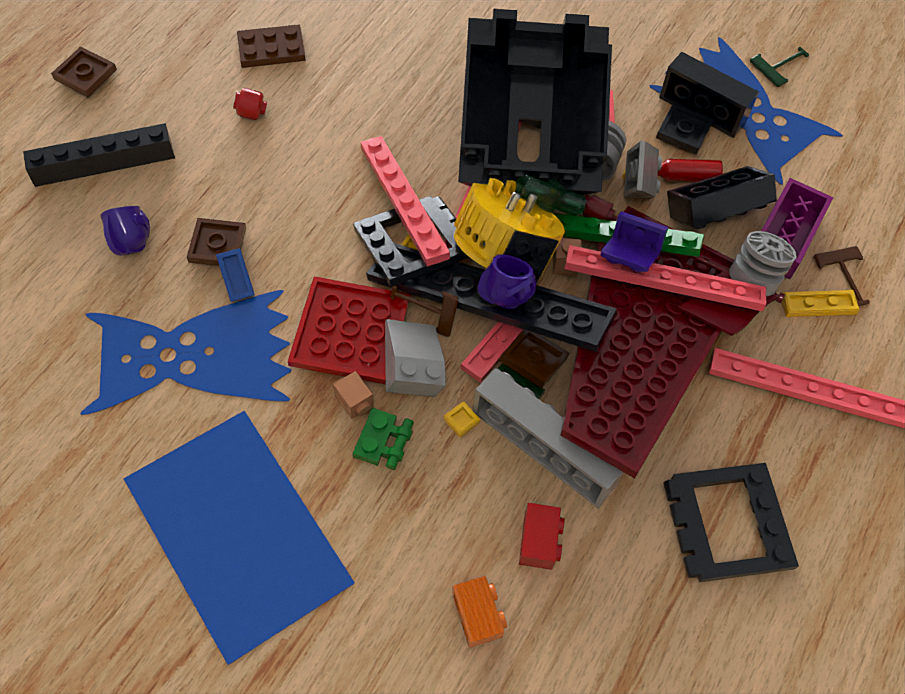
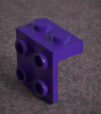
M621 211L617 218L613 236L601 250L600 255L611 263L629 266L636 272H648L661 253L668 227Z

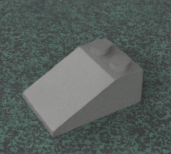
M646 141L638 142L627 151L624 197L652 199L656 197V193H659L660 180L657 179V172L661 169L662 157L659 156V149Z
M386 319V392L436 397L446 386L445 360L435 325Z

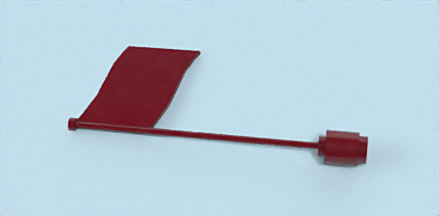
M587 194L579 208V212L583 213L584 217H594L609 221H617L618 218L615 216L616 211L613 210L614 204L595 195L590 196ZM687 255L720 271L721 273L716 276L732 279L729 270L700 256ZM780 292V294L775 293L774 295L766 296V306L775 300L781 303L785 294ZM692 297L676 307V309L730 336L746 328L760 312L697 297Z

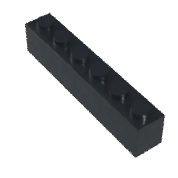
M166 123L23 151L25 169L35 187L175 159Z

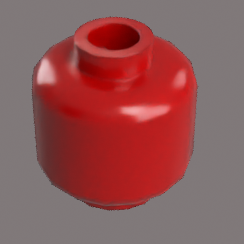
M242 88L241 92L237 91L233 109H236V113L240 117L257 120L260 114L265 115L267 102L263 101L264 95L262 92Z

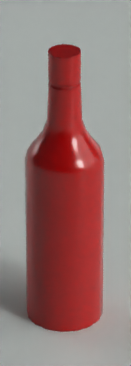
M666 159L662 162L661 169L658 170L657 175L668 182H698L722 174L723 165L721 160Z

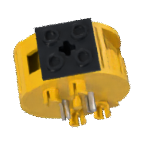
M490 178L488 184L473 183L454 223L456 227L454 239L457 245L466 255L485 268L492 263L493 258L497 255L505 254L517 257L532 267L537 284L564 235V226L551 211L536 202V195L530 194L527 197L518 193L521 185L513 180H507L505 186L495 178Z

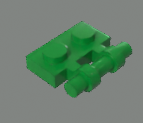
M372 408L352 453L353 458L378 466L381 457L388 459L385 466L395 470L398 462H401L404 456L403 449L406 441H409L413 432L411 429L414 422L411 419L405 418L402 426L398 427L395 426L397 421L396 415ZM390 436L396 438L393 447L386 446Z

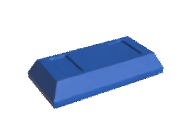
M238 248L217 254L216 257L230 301L233 302L254 296V290L241 249Z

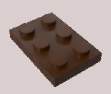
M300 24L237 31L242 68L306 61Z

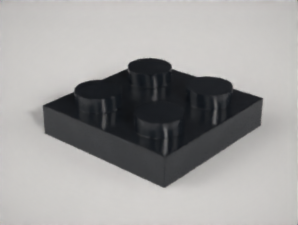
M673 103L657 132L656 138L697 154L714 119Z

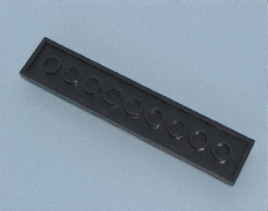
M394 243L407 264L422 259L418 250ZM374 262L366 273L367 280L390 287ZM460 262L395 285L397 290L443 304L444 300L442 292L450 293L459 298L457 309L594 352L598 351L617 313L616 308L536 285L535 293L527 302L513 309L503 308L489 303L479 295L478 284L485 270Z

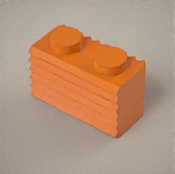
M486 576L455 584L452 587V596L469 648L502 638L504 635L503 629L507 628V622L503 611H497L494 601L498 600L494 584H488Z

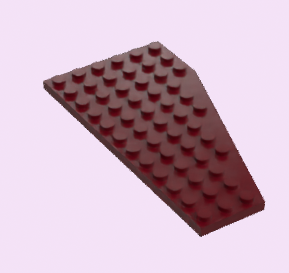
M629 206L624 211L625 213L675 230ZM600 242L596 251L601 252L607 243ZM704 244L702 245L700 257L727 270L730 269L734 259ZM661 251L654 262L713 276L721 273L683 254ZM591 275L587 300L616 308L617 313L597 352L577 346L560 436L632 478H636L720 333V330L676 309L678 305L685 303L692 296Z

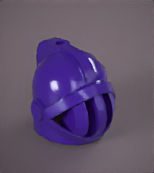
M140 206L117 207L100 214L107 245L114 254L120 256L135 254L145 248L146 240L150 234V223L146 214L140 209Z
M500 254L493 258L492 263L482 273L478 284L479 295L484 300L507 309L516 308L520 304L527 302L536 291V280L532 267L517 257Z

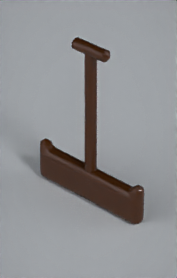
M857 246L814 255L819 268L839 263L852 290H854L858 306L870 303L869 300L862 299L844 264L845 261L863 260V256Z
M395 285L392 287V300L397 296L440 314L436 332L445 337L451 335L459 300L457 296L442 292L444 300L440 310L397 292V286Z

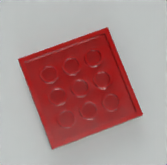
M314 276L288 358V366L343 377L356 371L364 381L386 385L385 321L386 319L405 321L409 301L397 296L392 300L391 290Z

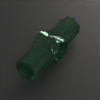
M524 175L520 176L516 182L515 192L521 198L528 199L530 194L536 195L537 200L535 203L547 212H553L556 209L576 216L578 214L581 215L585 210L586 199L584 195L565 189L563 185L555 180L549 179L547 182Z

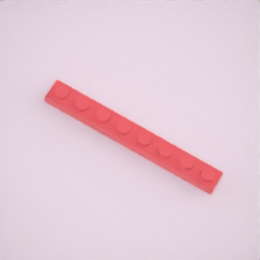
M382 136L360 142L365 157L426 266L449 260L450 252Z
M569 245L564 268L566 270L763 311L766 306L765 286L656 263L651 266L648 272H636L629 266L607 261L606 258L601 257L600 251Z
M715 348L712 352L708 374L905 429V400Z

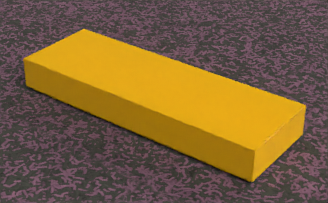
M854 290L783 292L785 296L782 304L786 317L856 315L860 311Z

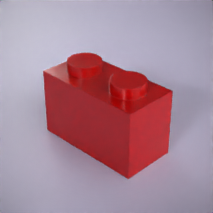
M527 503L519 565L552 570L555 562H560L562 545L557 544L558 534H563L565 518L560 517V507Z

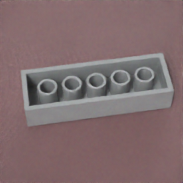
M495 368L476 388L473 412L479 418L599 509L618 485L624 472L560 436L563 417L557 413L553 406L547 403L544 404L536 398L530 389L523 388L517 384L510 374Z

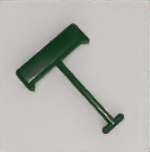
M798 47L800 52L774 66L767 63L761 57V54L752 57L750 62L779 87L787 83L788 79L784 78L775 69L801 55L808 57L809 54L803 48Z

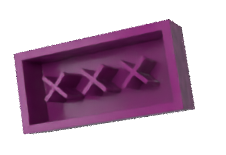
M789 178L761 230L784 239L795 250L796 259L787 274L784 275L788 279H791L800 265L834 198L792 178Z

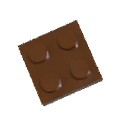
M80 46L51 74L54 80L89 97L117 68L115 63Z
M197 218L187 253L188 263L219 266L217 254L242 248L246 232L245 223Z
M524 330L502 353L499 361L540 388H543L567 360L569 352L540 334Z

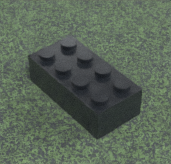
M681 52L668 66L659 98L671 105L675 103L713 118L712 127L735 138L746 124L759 91Z
M745 166L667 191L670 218L689 225L693 229H701L706 227L708 223L723 222L727 220V217L744 215L751 209L766 208L767 204L777 201L775 174Z

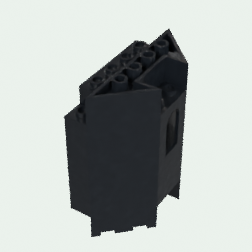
M493 9L492 19L469 18L458 182L471 187L473 183L488 184L490 178H495L505 186L507 180H513L521 185L518 193L523 195L524 193L534 194L538 198H544L549 195L548 201L570 199L575 196L602 192L603 163L607 158L612 60V44H608L609 27L589 26L590 15L565 14L563 24L517 21L518 10ZM519 119L541 121L539 157L534 162L521 161L517 155Z

